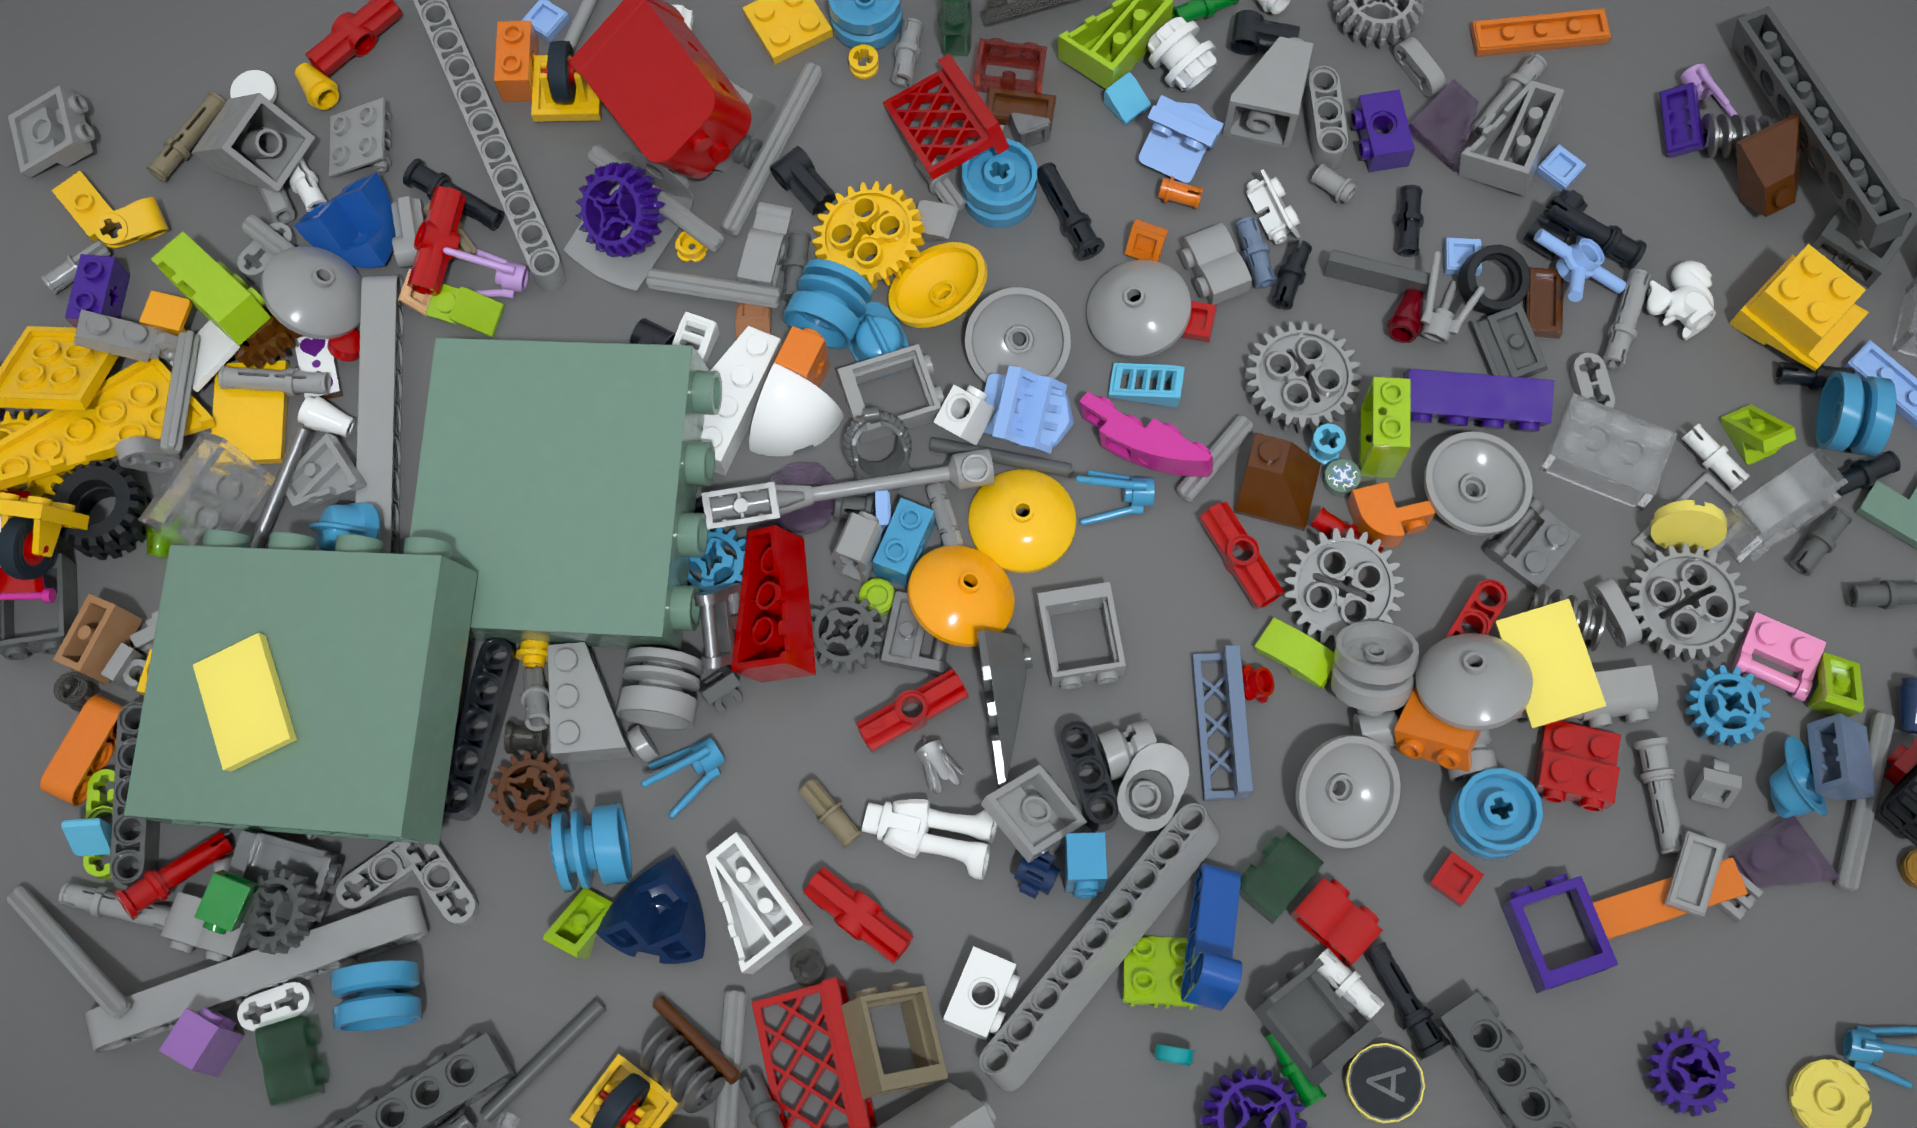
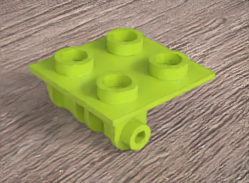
M1142 936L1124 958L1122 1002L1130 1003V1007L1153 1004V1008H1158V1004L1165 1005V1009H1169L1170 1005L1188 1007V1010H1193V1006H1198L1181 1000L1187 938Z

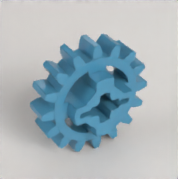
M723 527L716 528L715 532L708 530V544L704 557H690L687 586H698L700 592H707L726 584H742L747 542L745 538L737 541L738 535L734 529L727 535L724 534ZM725 546L734 551L737 559H734L732 555L726 554ZM717 556L719 563H715L713 569L709 572L707 565H712ZM690 569H693L694 573L701 574V583L693 578Z
M1720 665L1715 669V672L1707 669L1701 674V679L1696 678L1690 684L1695 691H1689L1684 698L1693 703V705L1684 710L1685 714L1695 716V720L1690 724V727L1697 728L1701 726L1703 731L1700 738L1704 740L1710 735L1714 736L1715 746H1720L1726 739L1730 748L1739 745L1740 741L1745 744L1755 739L1754 734L1758 735L1764 731L1765 727L1761 722H1765L1771 716L1770 713L1762 710L1763 707L1771 703L1769 698L1760 697L1759 693L1764 690L1765 686L1763 684L1754 686L1751 683L1754 679V674L1752 673L1745 678L1741 677V670L1738 666L1732 669L1730 673L1727 672L1725 665ZM1721 684H1727V685H1731V686H1733V687H1726V688H1725V687H1723ZM1727 703L1730 705L1728 710L1725 708ZM1731 725L1735 729H1728L1722 726Z

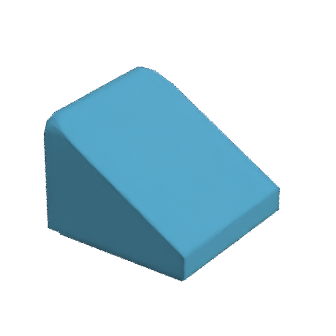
M1130 72L1109 86L1104 92L1103 103L1125 126L1151 107L1150 101Z
M100 818L64 820L62 822L61 828L75 855L93 856L110 854L112 824Z

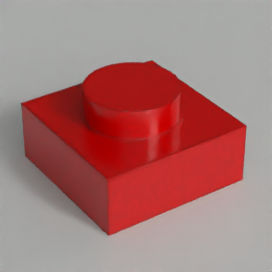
M1191 301L1190 321L1180 338L1210 343L1217 307L1213 304Z
M1917 739L1909 748L1901 744L1886 760L1892 767L1886 772L1884 777L1895 786L1917 764Z
M1451 852L1428 885L1461 907L1484 874L1454 852Z

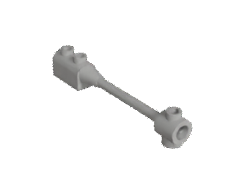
M989 449L952 454L948 465L945 467L818 487L782 485L768 482L701 493L704 514L706 515L707 530L779 519L782 515L812 505L816 501L873 493L875 491L892 490L942 481H950L958 490L993 485L994 468Z
M1652 665L1595 672L1607 706L1568 718L1589 721L1590 728L1613 725L1612 717L1625 716L1627 724L1650 720L1648 713L1655 712L1658 707V692ZM1357 709L1358 713L1353 716L1354 735L1363 736L1378 742L1391 755V747L1396 746L1394 729L1400 717L1394 710L1380 713ZM1525 709L1515 719L1526 718Z

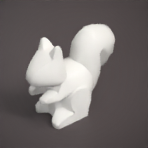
M1693 260L1681 262L1671 272V281L1676 289L1675 291L1670 292L1653 280L1649 282L1650 289L1646 291L1648 296L1646 304L1648 313L1651 315L1666 313V318L1662 322L1663 326L1680 320L1685 326L1682 338L1685 341L1705 329L1716 315L1714 299L1708 289L1712 285L1710 279L1712 274L1700 262Z

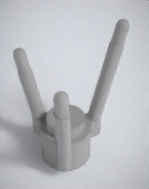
M1435 251L1425 310L1420 320L1425 324L1421 335L1431 341L1447 344L1451 334L1458 335L1462 323L1478 302L1485 288L1479 286L1457 318L1453 320L1455 315L1448 310L1455 294L1457 281H1452L1441 308H1435L1433 311L1441 252Z

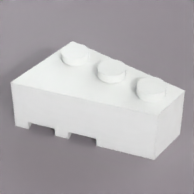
M735 832L706 855L719 901L723 905L729 924L727 927L740 960L738 962L742 973L754 974L813 928L747 836Z

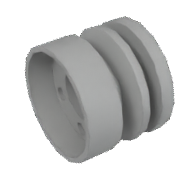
M637 647L629 649L625 656V662L629 667L623 670L622 676L625 680L635 685L625 686L619 690L616 707L617 717L627 722L650 728L665 730L692 728L695 723L698 702L696 698L686 693L700 689L701 682L697 677L703 674L702 660L695 656L667 648Z

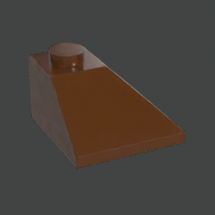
M1793 114L1736 142L1739 201L1765 217L1794 204L1796 201L1801 177L1799 116Z
M1255 433L1234 513L1304 531L1321 463L1291 441Z

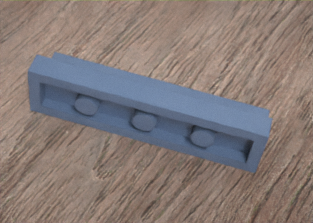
M1225 645L1222 653L1192 655L1204 801L1249 799L1253 793L1240 645ZM1222 663L1223 677L1215 686L1202 676L1201 664ZM1223 683L1224 694L1218 690ZM1203 686L1209 690L1205 697ZM1213 694L1226 705V713L1218 722L1205 712V703ZM1226 719L1228 731L1221 726ZM1206 722H1208L1212 726L1211 730L1208 733L1206 728ZM1216 730L1229 740V749L1221 758L1208 748V739ZM1229 755L1231 767L1224 762ZM1209 758L1212 759V760L1216 763V764L1211 768V770H1210ZM1219 767L1232 777L1233 790L1212 791L1211 776Z

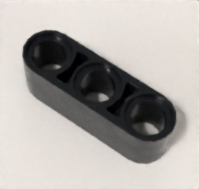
M1072 721L1066 724L1061 731L1059 741L1060 753L1080 810L1087 821V826L1093 831L1105 832L1116 823L1119 813L1117 797L1091 727L1085 722ZM1078 734L1084 737L1087 744L1081 749H1074L1067 744L1066 739L1071 735ZM1084 769H1092L1098 774L1099 780L1094 784H1086L1080 780L1078 774ZM1096 804H1104L1110 808L1112 815L1107 819L1100 820L1093 816L1091 808Z

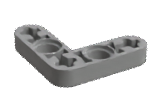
M393 842L345 876L336 888V898L342 906L352 911H361L415 874L437 908L450 923L457 926L469 925L477 918L479 913V903L440 844H425L424 850L433 859L426 863L423 857L416 852L411 854L415 849L413 843ZM386 860L395 861L397 864L395 876L389 880H381L378 876L379 866ZM437 868H447L450 873L448 883L441 888L433 887L430 883L432 872ZM366 874H369L370 879L379 885L375 890L370 885L361 889L359 893L362 898L358 901L352 898L347 899L351 895L349 888L352 885L360 888L370 882L364 878ZM453 891L462 902L469 901L465 906L467 913L464 916H460L457 913L452 915L456 907L452 900L445 895Z

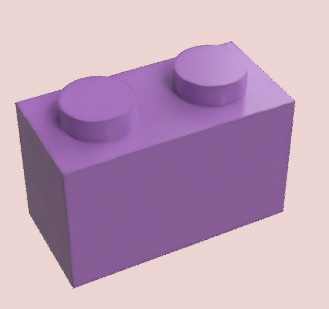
M205 1007L200 1012L186 1008L159 1051L190 1070L219 1077L245 1035L233 1029L237 1024L236 1021L216 1011L215 1013Z

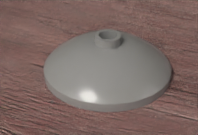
M297 246L279 252L266 265L261 278L262 297L271 314L288 329L310 338L332 339L344 336L360 325L362 277L342 257L318 247Z
M1152 260L1125 262L1105 273L1093 287L1087 303V321L1094 338L1107 351L1117 356L1131 359L1151 357L1170 348L1185 332L1192 311L1190 293L1182 277L1171 267ZM1134 295L1141 296L1136 302L1129 301Z
M1010 287L992 293L975 308L966 327L965 349L973 370L985 383L990 374L1007 375L1008 366L1021 367L1034 374L1055 379L1063 370L1070 355L1071 331L1064 312L1049 296L1032 288ZM1015 333H1024L1027 338L1026 343L1022 345L1017 344L1014 340Z
M1463 432L1447 438L1432 452L1424 470L1426 496L1437 515L1448 525L1467 534L1487 536L1504 532L1514 526L1524 516L1531 503L1533 483L1525 460L1509 443L1488 433ZM1466 489L1473 490L1475 497L1468 495Z
M1459 634L1439 641L1423 655L1416 671L1417 694L1427 711L1441 722L1464 730H1489L1509 723L1526 708L1532 694L1533 676L1525 657L1506 641L1486 634Z
M1342 735L1321 744L1307 758L1300 771L1296 785V806L1304 827L1322 843L1341 849L1360 847L1377 838L1390 824L1399 804L1401 782L1396 763L1382 745L1363 736ZM1338 781V789L1333 792V786Z

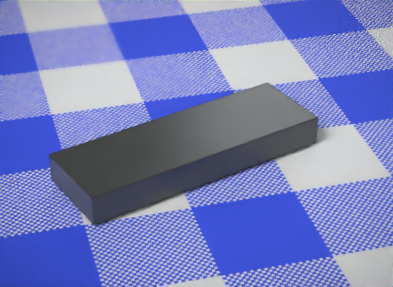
M1334 249L1330 252L1323 275L1403 295L1408 289H1415L1423 293L1424 301L1427 298L1430 273Z

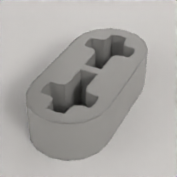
M1409 37L1395 45L1394 55L1398 64L1424 96L1431 97L1446 87V79L1442 70L1416 38Z
M278 222L268 225L292 245L297 246L296 236L288 225ZM253 240L239 255L237 265L247 280L259 283L261 282L266 265L274 255ZM253 261L262 264L258 269L249 265Z
M1594 353L1580 354L1570 368V379L1581 414L1592 421H1599L1604 419L1613 409L1615 395L1603 359ZM1584 364H1586L1588 369L1595 370L1591 376V381L1587 372H1581ZM1594 394L1597 401L1604 402L1601 409H1598L1596 404H1590Z
M136 436L123 439L115 445L119 464L125 468L163 473L178 468L182 461L180 454L166 455V452L161 451L159 448L160 440Z
M1608 578L1590 587L1591 599L1595 607L1598 605L1605 606L1606 627L1614 641L1622 648L1642 639L1640 624L1616 582Z

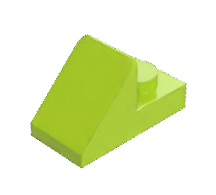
M442 284L439 294L436 296L432 295L425 315L494 338L505 305L461 286L458 289Z
M1752 404L1720 417L1721 425L1747 465L1775 454L1783 445L1796 440L1795 427Z
M1823 652L1817 667L1819 685L1808 703V708L1829 715L1841 713L1847 717L1862 713L1865 705L1860 663Z
M582 889L544 934L543 940L576 958L588 959L591 956L595 938L598 936L596 934L597 929L613 902L589 889Z

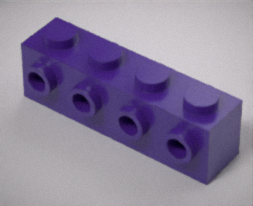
M1408 369L1403 373V378L1411 379L1410 422L1432 423V418L1446 419V425L1468 426V421L1482 422V428L1504 429V424L1518 425V431L1540 432V427H1544L1552 422L1555 380Z

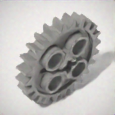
M1307 321L1303 322L1301 330H1296L1293 322H1289L1287 332L1276 326L1273 332L1274 338L1267 333L1263 334L1262 344H1254L1252 350L1254 355H1249L1246 363L1250 368H1246L1244 378L1251 381L1247 382L1245 390L1246 392H1255L1250 401L1251 405L1262 403L1259 415L1262 416L1270 412L1273 414L1270 424L1273 425L1281 419L1284 421L1283 428L1285 431L1293 423L1296 424L1298 433H1302L1304 426L1309 424L1311 430L1315 433L1319 427V422H1322L1323 425L1327 423L1332 424V417L1341 421L1345 414L1344 410L1350 411L1354 404L1352 399H1356L1360 391L1355 386L1360 384L1362 376L1354 374L1358 372L1360 362H1349L1353 358L1355 350L1344 351L1346 339L1343 338L1335 342L1333 340L1335 330L1332 329L1324 335L1321 333L1322 324L1320 323L1315 327L1314 331L1309 330ZM1288 351L1291 352V353L1293 354V356H1294V359L1292 358V356H1291L1290 354H1288V353H1286V352H1288ZM1311 351L1315 353L1317 358L1308 359L1302 352ZM1271 366H1282L1286 373H1276L1271 369ZM1327 380L1335 388L1326 389L1320 385L1319 381ZM1292 394L1298 395L1303 399V403H1293L1287 396ZM1311 395L1319 402H1314Z
M1334 528L1332 529L1330 540L1327 539L1323 532L1317 534L1318 545H1315L1309 539L1304 542L1308 553L1298 550L1294 552L1295 557L1300 563L1287 564V568L1295 574L1294 577L1283 579V583L1293 586L1292 591L1283 594V598L1294 599L1295 604L1290 606L1287 611H1299L1300 616L1297 618L1295 625L1307 622L1309 626L1306 630V635L1310 636L1315 631H1319V643H1324L1329 636H1332L1335 647L1337 635L1343 628L1353 623L1378 621L1393 624V620L1387 613L1389 611L1398 612L1401 610L1397 604L1393 603V598L1404 596L1403 592L1395 589V584L1404 581V577L1393 576L1392 571L1397 569L1400 564H1388L1386 560L1391 555L1392 550L1380 553L1378 551L1381 544L1380 539L1372 544H1368V532H1363L1358 539H1354L1353 528H1349L1345 533V537L1341 538L1339 530ZM1335 554L1341 559L1342 569L1339 573L1332 574L1325 569L1324 558L1326 555ZM1362 568H1370L1376 574V583L1373 587H1364L1359 582L1358 575ZM1314 573H1317L1338 583L1347 579V586L1349 588L1372 595L1374 601H1366L1352 593H1346L1341 597L1338 595L1339 589L1337 587L1316 581L1312 576ZM1314 588H1322L1327 592L1329 599L1325 607L1318 608L1311 603L1310 593ZM1350 601L1357 602L1362 607L1363 614L1357 622L1350 621L1345 616V606Z
M1684 543L1679 548L1678 553L1673 545H1669L1664 550V555L1659 550L1654 551L1650 555L1651 560L1645 558L1639 564L1641 570L1636 569L1630 575L1635 582L1630 583L1625 590L1634 596L1629 597L1626 601L1630 607L1635 608L1633 613L1640 623L1642 632L1645 631L1647 634L1643 644L1648 645L1653 641L1657 643L1655 654L1659 655L1665 649H1669V656L1672 661L1683 653L1686 663H1690L1696 654L1702 662L1710 657V652L1714 656L1721 654L1724 651L1723 646L1729 648L1735 643L1733 636L1737 637L1743 633L1744 629L1737 623L1745 622L1749 616L1739 610L1748 606L1750 601L1739 598V595L1747 587L1742 585L1735 586L1734 581L1740 576V573L1728 574L1726 572L1730 565L1729 560L1720 565L1716 563L1718 552L1714 551L1710 556L1705 557L1703 546L1701 545L1693 553H1690L1687 543ZM1685 572L1692 573L1697 577L1698 586L1687 581ZM1708 587L1714 589L1713 593L1701 597L1693 605H1686L1665 619L1659 617L1660 613L1672 609L1680 601H1687ZM1654 589L1663 591L1668 598V602L1659 601L1655 597ZM1706 603L1712 604L1718 609L1719 617H1714L1708 613ZM1675 620H1679L1687 626L1688 634H1683L1676 629L1674 625Z

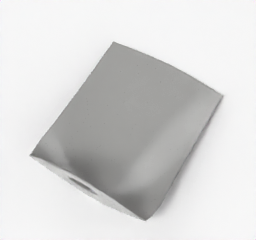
M627 151L621 154L619 157L621 161L631 163L634 167L645 169V176L655 178L653 183L655 186L664 189L667 195L690 211L694 197L689 189L665 167L648 160L641 153ZM646 164L656 167L663 174L664 178L654 175L647 168ZM620 183L614 185L608 194L612 195L614 190H618ZM667 218L662 222H658L657 225L662 232L658 235H653L655 244L645 246L646 251L641 254L622 258L621 256L610 257L606 252L596 251V244L586 242L589 232L579 230L583 225L582 220L564 248V251L597 277L612 284L637 291L647 277L649 269H652L679 227ZM628 225L627 229L622 231L620 237H625L632 229V226Z

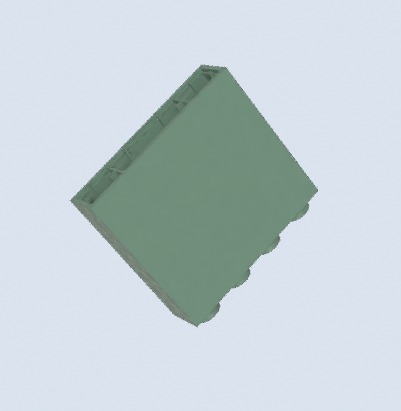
M435 338L410 537L433 538L450 543L452 545L450 560L478 572L468 641L485 642L490 638L500 637L508 643H520L525 640L543 641L550 645L585 642L588 647L624 649L656 647L681 651L683 630L695 631L700 621L699 606H695L694 594L700 593L699 587L687 586L690 557L703 558L708 544L706 515L704 513H695L697 485L710 486L715 473V450L713 443L701 441L704 415H718L722 402V380L718 371H709V368L693 346Z
M216 529L204 531L202 546L170 545L124 816L175 825L240 830L252 828L265 832L439 845L478 572L450 560L452 547L450 543L426 537L405 538L403 554L382 553L383 542L381 540L352 534L337 535L335 551H316L317 540L315 538L289 532L270 533L268 549L249 548L251 537L237 532ZM261 633L267 637L297 740L232 772L224 771L193 664L254 634Z

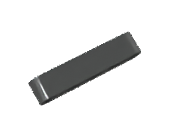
M131 702L125 705L119 712L117 719L110 874L114 880L128 887L144 877L143 873L147 870L151 871L154 869L157 872L159 862L160 822L124 816L138 735L136 724L141 718L142 702ZM137 825H141L140 835L136 839L131 840V831ZM139 862L140 868L138 873L129 878L130 867L134 863Z

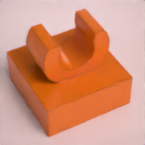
M1136 219L1132 225L1125 255L1139 260L1159 262L1169 230Z

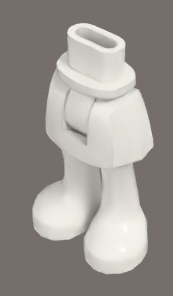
M925 799L894 801L893 804L886 801L884 806L868 803L862 832L877 835V840L883 841L887 846L911 858H916L923 852L956 859L965 864L969 876L978 880L984 879L990 857L989 844L928 834L929 827L953 831L991 844L996 834L997 824L985 809L976 815H962L931 809L929 800Z

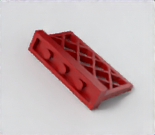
M950 54L938 59L941 70L883 102L887 112L932 180L993 147L997 155L1010 148L999 122ZM942 83L938 93H928L930 89ZM906 103H911L908 110L897 109ZM922 103H932L929 110H919ZM943 103H953L950 110H939ZM913 120H923L919 127H909ZM934 120H944L941 127H930ZM955 120H965L961 128L951 127ZM924 137H935L931 145L921 144ZM945 138H956L953 145H942ZM967 138H980L970 145H963ZM936 155H947L945 159L932 165Z
M838 977L824 980L820 984L751 1002L772 1101L778 1103L781 1109L779 1117L784 1128H792L797 1118L812 1128H823L834 1108L847 1116L849 1128L878 1127L872 1098L862 1099L841 1005L849 1002L850 999L845 980ZM820 994L823 1008L814 1022L799 1013L798 1010L806 997ZM796 1000L793 1007L785 1004L786 1002ZM779 1005L789 1012L778 1032L766 1024L764 1008ZM795 1016L812 1026L801 1046L784 1036ZM824 1018L826 1021L827 1029L820 1026ZM817 1030L827 1035L830 1039L831 1048L824 1060L806 1050ZM769 1033L775 1036L771 1043ZM781 1040L797 1050L787 1070L775 1064L773 1053ZM803 1054L820 1064L809 1085L792 1074ZM833 1057L836 1068L829 1065ZM826 1069L838 1076L840 1084L832 1099L815 1089ZM777 1071L783 1075L780 1081L778 1080ZM789 1079L806 1089L795 1109L785 1104L782 1099L781 1092ZM811 1094L829 1104L818 1124L800 1113ZM841 1096L843 1098L844 1107L838 1104V1101L841 1098ZM785 1110L791 1113V1116L788 1119V1121L786 1118Z

